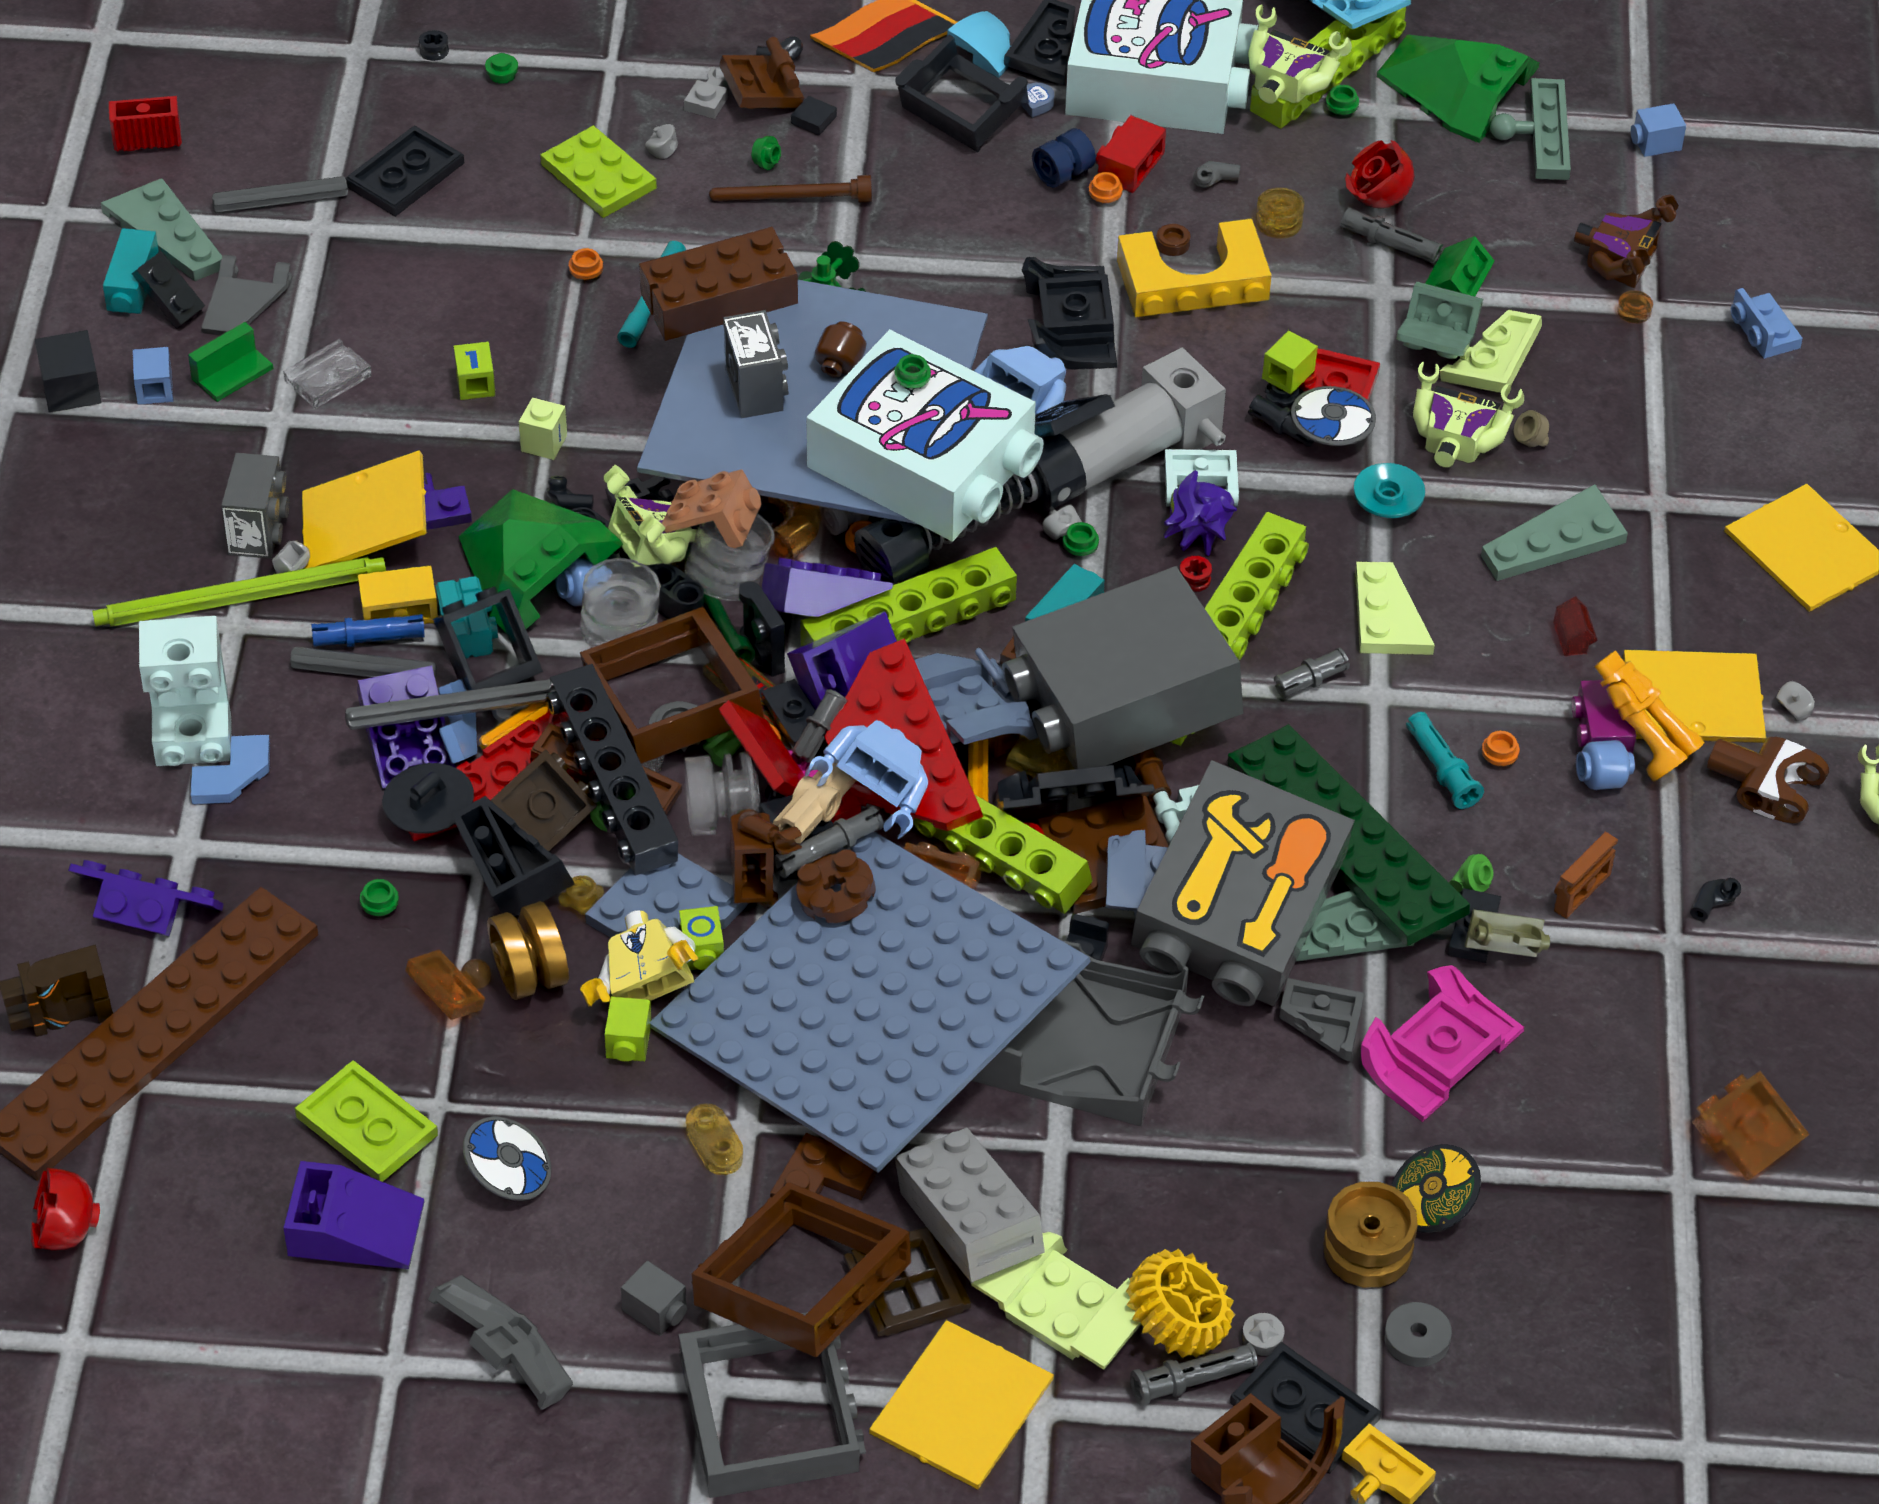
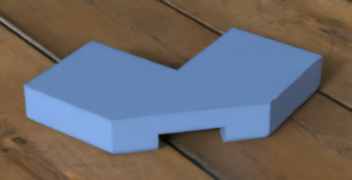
M462 679L438 688L439 695L467 691ZM475 712L448 716L451 724L439 728L440 735L453 764L477 754Z
M269 735L231 736L230 765L192 767V804L231 803L242 794L241 790L253 780L259 781L269 773Z

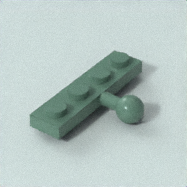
M1531 78L1532 121H1515L1511 115L1502 113L1492 119L1490 131L1499 140L1510 139L1514 134L1533 135L1535 179L1569 180L1571 167L1565 80Z

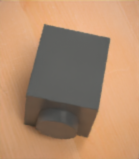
M648 1260L621 1287L622 1311L659 1336L671 1325L676 1326L686 1314V1286Z

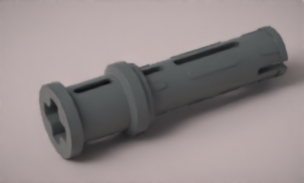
M1246 1343L1243 1346L1209 1354L1183 1363L1170 1359L1163 1362L1161 1367L1143 1372L1140 1369L1132 1370L1130 1382L1137 1403L1144 1407L1150 1404V1400L1170 1394L1173 1397H1179L1186 1391L1187 1387L1217 1380L1250 1369L1254 1370L1258 1367V1359L1252 1344Z

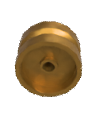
M540 901L522 907L519 922L516 917L508 912L488 918V935L493 956L501 979L512 999L517 1000L533 995L536 990L537 979L547 989L568 983L569 971L564 947L555 921L544 902Z
M1358 1182L1343 1188L1333 1197L1327 1213V1228L1323 1242L1324 1258L1332 1272L1345 1282L1362 1288L1382 1287L1391 1284L1407 1272L1413 1256L1414 1240L1418 1226L1416 1209L1410 1199L1397 1188L1381 1182Z

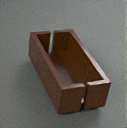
M773 227L639 263L641 295L651 315L654 314V321L664 341L723 325V317L761 310L770 312L798 304V274L787 253H784V247Z

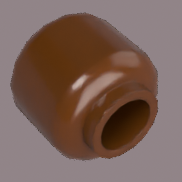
M840 321L827 326L823 330L815 348L814 356L821 365V370L832 377H840L841 374L847 375L862 359L867 343L862 336V331L857 326Z

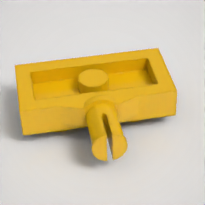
M1368 1424L1342 1453V1460L1360 1472L1364 1477L1350 1492L1355 1501L1359 1498L1358 1503L1364 1504L1377 1489L1386 1491L1402 1504H1413L1435 1480L1436 1471L1371 1424Z

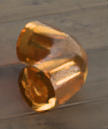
M768 497L769 503L777 506L779 511L786 517L781 524L768 533L769 544L780 558L794 559L817 537L822 520L820 508L817 505Z

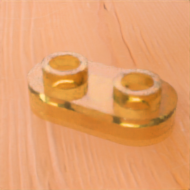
M708 1103L693 1107L686 1116V1132L704 1165L709 1171L718 1175H728L736 1172L743 1163V1145L725 1113L718 1106ZM709 1119L710 1121L704 1122L701 1120ZM721 1147L728 1148L726 1151H719Z

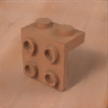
M742 469L730 473L722 471L711 478L700 481L689 480L677 489V493L662 522L666 528L664 531L668 533L714 521L729 549L741 547L761 507L760 495L751 486Z

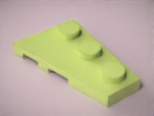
M1512 310L1506 311L1482 333L1483 338L1476 345L1468 347L1465 354L1460 356V359L1453 365L1447 364L1440 370L1441 381L1501 393L1502 388L1506 384L1512 385L1542 327L1541 316Z
M1356 562L1355 576L1360 653L1433 655L1435 645L1393 562Z

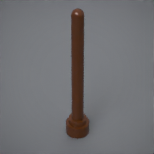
M857 175V179H851V182L717 187L709 191V197L713 201L851 196V199H858V203L872 202L871 175Z

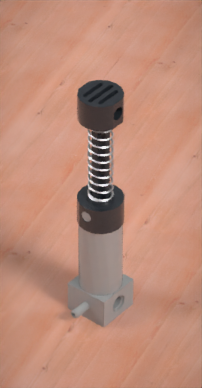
M1183 347L1144 366L1141 387L1113 400L1115 407L1055 436L1041 437L1043 439V450L1037 465L1028 476L1022 478L1013 474L1003 485V494L994 514H998L995 517H991L990 520L999 519L1000 514H1009L1012 508L1019 509L1022 507L1023 502L1028 503L1037 512L1046 513L1081 495L1085 490L1169 447L1171 449L1200 450L1212 443L1216 446L1223 444L1226 439V435L1222 432L1226 389ZM880 518L855 532L854 537L855 550L863 569L881 573V581L891 582L893 585L927 572L930 564L929 554L931 549L939 550L943 543L950 544L952 541H946V538L919 524L887 518ZM973 519L957 538L964 537L966 531L974 532L978 525H987L988 521L979 523Z

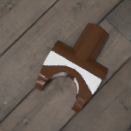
M1777 736L1767 738L1759 753L1719 738L1713 747L1707 764L1708 769L1742 782L1736 797L1743 807L1765 817L1792 824L1803 821L1809 811V805L1789 785H1820L1829 774L1827 762L1817 753ZM1806 765L1815 767L1819 773L1812 772ZM1785 804L1795 806L1799 812L1789 810Z

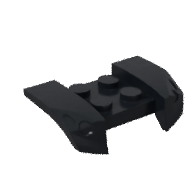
M1026 257L1022 267L1026 292L1040 296L1043 324L1035 319H1027L1035 349L1049 358H1059L1063 362L1064 367L1071 370L1117 368L1113 312L1108 275L1105 274L1104 266H1057L1044 263L1036 257Z
M1114 763L1101 767L1040 773L1029 783L1024 770L998 782L995 804L1000 810L1010 812L1036 809L1041 803L1063 801V797L1072 793H1078V799L1099 797L1103 792L1106 800L1148 796L1155 792L1153 784L1144 785L1130 766Z

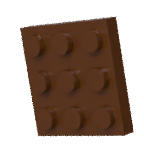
M1146 796L1119 799L1037 819V825L1042 828L1046 837L1088 861L1093 881L1070 907L1073 914L1106 907L1109 837L1115 835L1125 836L1131 834L1132 831L1145 830L1146 845L1169 847Z

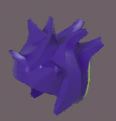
M1194 470L1184 478L1179 488H1175L1171 495V517L1164 522L1166 526H1169L1164 537L1166 539L1183 530L1180 546L1182 547L1181 550L1184 551L1201 535L1205 554L1210 556L1216 537L1223 541L1226 540L1225 524L1231 519L1237 508L1233 506L1234 499L1231 494L1223 488L1212 483L1197 482L1198 471Z

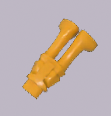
M1616 650L1594 666L1604 679L1600 682L1602 687L1609 684L1606 689L1614 708L1619 711L1621 719L1626 720L1650 747L1653 758L1646 768V772L1653 782L1673 770L1705 743L1697 732L1689 729L1664 705L1659 698L1662 691L1652 686V681L1635 669L1631 661L1625 663ZM1645 709H1646V710L1652 715V717L1658 722V724L1662 727V729L1665 731V733L1667 734V736H1666V735L1655 725V723L1650 719V717H1649L1648 714L1646 713Z

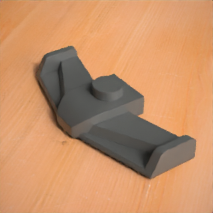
M463 1275L432 1290L428 1298L430 1302L442 1304L478 1329L473 1332L469 1344L496 1370L510 1363L514 1364L539 1400L537 1405L541 1410L560 1401L571 1388L573 1381L539 1334L538 1328L524 1314L518 1313Z

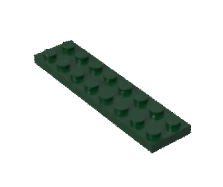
M1289 724L1228 754V766L1355 820L1346 857L1337 876L1406 946L1469 915L1470 903Z

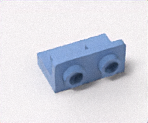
M1744 288L1735 291L1733 304L1730 308L1732 319L1741 326L1750 344L1757 348L1764 359L1801 348L1803 338L1770 293L1750 298Z

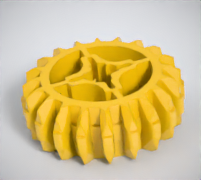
M1179 1248L1173 1252L1164 1249L1161 1252L1148 1256L1132 1273V1277L1129 1279V1287L1126 1290L1130 1296L1127 1306L1135 1311L1132 1320L1141 1322L1143 1325L1141 1334L1149 1333L1154 1338V1345L1162 1343L1165 1345L1168 1354L1177 1350L1182 1358L1187 1355L1198 1357L1205 1352L1208 1353L1210 1350L1215 1349L1232 1328L1231 1322L1235 1314L1231 1310V1306L1234 1300L1225 1295L1229 1286L1219 1283L1217 1280L1219 1273L1212 1274L1207 1269V1261L1200 1264L1196 1261L1193 1253L1184 1256Z

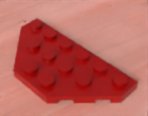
M905 638L870 652L845 697L848 700L847 703L833 719L830 725L831 729L827 730L824 736L827 746L847 726L864 725L868 727L876 720L881 721L891 729L900 730L906 739L917 745L922 751L920 763L927 775L928 787L916 812L910 814L913 821L915 818L933 823L935 828L950 831L982 818L983 814ZM856 781L849 789L863 806H866L868 803L882 807L886 813L892 815L901 808L899 805L898 807L894 806L859 781Z

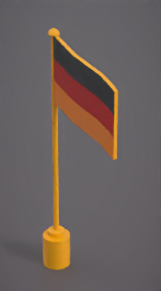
M877 0L865 5L836 25L821 32L811 34L810 39L868 70L876 72L900 62L927 43L947 35V30L956 24L957 21L917 0Z

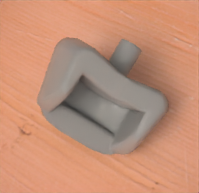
M665 124L654 128L653 135L645 144L651 155L659 159H665L675 152L678 146L675 127L672 124Z
M1067 505L1058 511L1051 509L1049 511L1050 515L1043 521V529L1053 540H1058L1061 536L1067 535L1069 526L1082 521L1072 505Z
M289 541L272 559L275 572L278 574L303 569L310 559V551L300 542Z
M1789 681L1781 687L1776 696L1778 703L1782 704L1795 716L1796 721L1808 718L1813 712L1815 703L1811 693L1804 686L1794 681Z

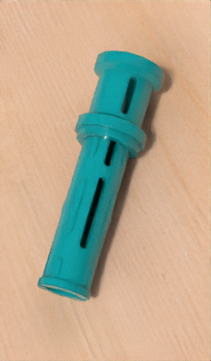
M1417 712L1408 718L1409 722H1406V728L1415 737L1419 746L1435 766L1437 781L1443 787L1448 788L1452 794L1453 804L1459 809H1466L1475 805L1483 797L1484 787L1479 781H1475L1471 777L1468 764L1463 759L1454 756L1425 712Z

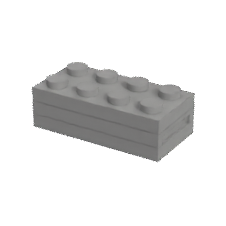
M968 1128L952 1132L947 1136L922 1146L914 1147L907 1152L895 1156L901 1195L971 1283L1045 1253L1040 1214Z

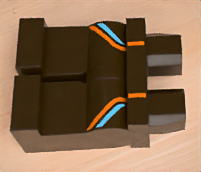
M96 944L41 959L31 966L29 961L17 964L20 976L0 981V990L11 1031L33 1026L35 1035L38 1037L48 1034L47 1029L58 1030L66 1027L72 1021L97 1016L100 1024L113 1014Z

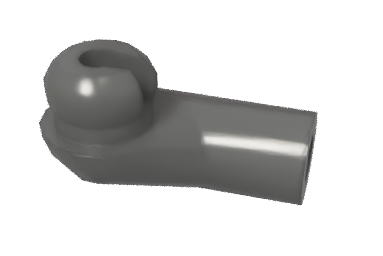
M1208 161L1197 168L1194 172L1193 180L1196 185L1202 188H1208L1220 180L1239 181L1241 165Z

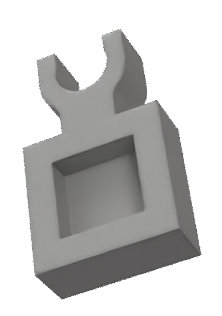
M711 67L707 74V82L697 80L684 100V111L715 119L728 99L729 85L725 77L716 78V68Z

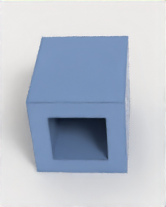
M1674 103L1639 109L1636 112L1635 123L1631 126V138L1634 144H1638L1644 157L1680 151L1683 146L1686 124Z
M169 348L133 350V373L137 404L173 402L172 368Z

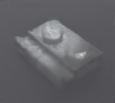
M341 339L334 341L283 371L284 381L287 384L291 383L294 386V390L315 409L372 376L371 366L350 347L346 348Z

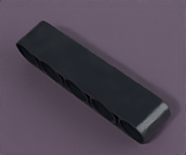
M580 507L571 510L601 521L607 528L610 522L589 508ZM622 546L603 562L605 567L611 570L613 582L667 619L701 607L705 609L702 585L671 563L635 566Z

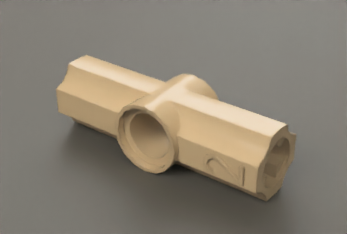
M837 763L832 764L833 770L826 783L822 786H817L823 776L819 770L813 777L804 776L797 784L791 802L773 821V824L779 827L780 832L794 826L801 831L802 836L794 839L796 843L801 844L821 820L824 822L832 820L839 809L843 795L857 781L836 767Z

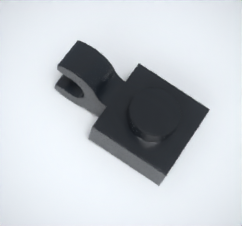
M654 475L651 479L643 482L637 477L624 485L629 486L638 499L671 502L674 499L669 489L659 491L662 486L671 483L670 479ZM606 488L607 500L614 508L616 503L615 494H612Z

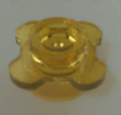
M575 876L572 878L575 885L567 888L566 892L559 895V903L563 907L570 906L580 914L585 915L596 901L604 895V889L602 886L596 885L595 881L588 876Z

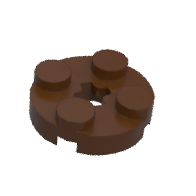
M845 849L836 854L821 857L812 863L801 866L797 873L799 880L796 885V892L802 910L813 919H815L814 915L824 917L827 923H841L859 916L868 907L867 901L871 894L874 897L876 891L875 881L869 865L864 860L857 858L856 853L852 850ZM841 884L840 891L834 892L832 888L829 889L834 885Z

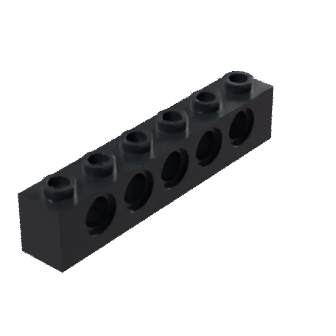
M593 664L550 677V693L546 694L548 708L553 716L558 714L561 721L560 731L563 740L567 745L572 744L575 750L574 760L580 774L586 773L589 779L588 789L590 796L595 804L600 802L604 810L602 818L608 833L614 832L617 837L616 846L621 861L629 863L634 875L677 862L678 838ZM634 828H642L643 830H634Z

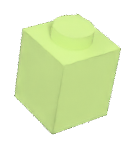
M532 397L519 420L522 452L552 460L555 459L567 437L565 406Z

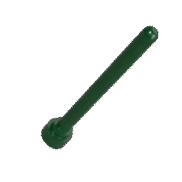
M689 544L683 561L692 578L702 585L704 589V602L720 633L737 658L743 660H740L742 665L746 667L747 665L744 662L749 665L754 660L755 650L748 638L737 634L694 548Z

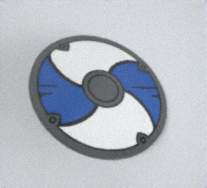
M1323 386L1305 391L1297 397L1291 409V418L1295 427L1307 438L1326 445L1343 446L1357 443L1370 435L1376 423V414L1369 401L1360 394L1342 387Z
M494 1116L476 1121L466 1132L463 1141V1154L466 1164L476 1180L487 1190L502 1198L516 1201L535 1198L545 1190L551 1178L550 1158L542 1142L527 1127L514 1120Z

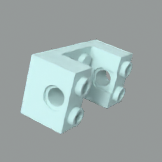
M204 616L139 621V668L143 691L150 694L152 706V745L156 766L230 761L231 711L217 617Z

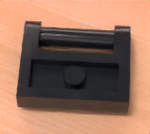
M744 582L739 587V600L743 603V626L740 629V635L749 639L755 650L756 662L760 666L764 665L771 677L785 673V623L762 588L755 582Z

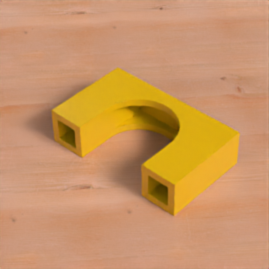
M1245 219L1218 224L1216 248L1222 265L1212 272L1199 275L1184 274L1168 267L1159 255L1152 231L1118 235L1117 263L1134 316L1142 317L1269 300L1272 275L1253 220Z

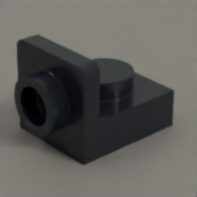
M1072 914L1066 941L1080 944L1085 954L1102 961L1108 947L1109 923L1092 916Z

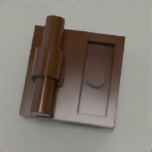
M771 37L766 41V46L771 55H722L719 67L740 108H798L803 102L804 96L799 88L800 82L794 72L795 64L788 51L782 48L778 38Z

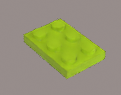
M594 125L540 154L541 165L602 218L657 189L656 178Z
M354 1060L295 1107L296 1118L369 1176L382 1182L438 1136L436 1124Z

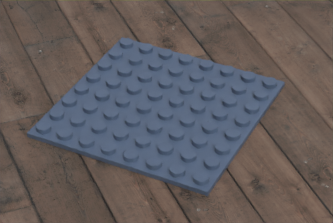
M798 280V304L766 312L770 324L776 323L780 343L777 347L778 349H784L787 357L788 370L782 371V374L786 376L789 393L783 396V411L741 418L725 369L723 325L686 336L637 466V472L682 481H700L711 478L722 471L730 473L742 469L751 486L758 491L759 495L917 524L807 467L806 417L846 376L841 374L840 377H832L824 373L814 356L815 348L823 330L827 326L844 321L857 326L862 331V336L867 343L863 357L890 329L958 364L972 369L988 314Z
M872 832L857 840L855 846L847 849L854 851L857 858L864 860L869 865L875 881L876 891L874 897L871 894L867 901L868 907L863 913L841 923H827L824 917L814 915L815 919L807 916L801 908L796 892V883L727 948L717 960L709 965L693 983L689 984L650 1021V1028L879 1173L1090 963V958L883 836ZM843 847V848H841V849H839V850H837V851H835V852H833V853H831V854H836L837 852H839V851H841V850H845V848ZM841 884L834 885L829 889L832 888L834 892L840 891Z

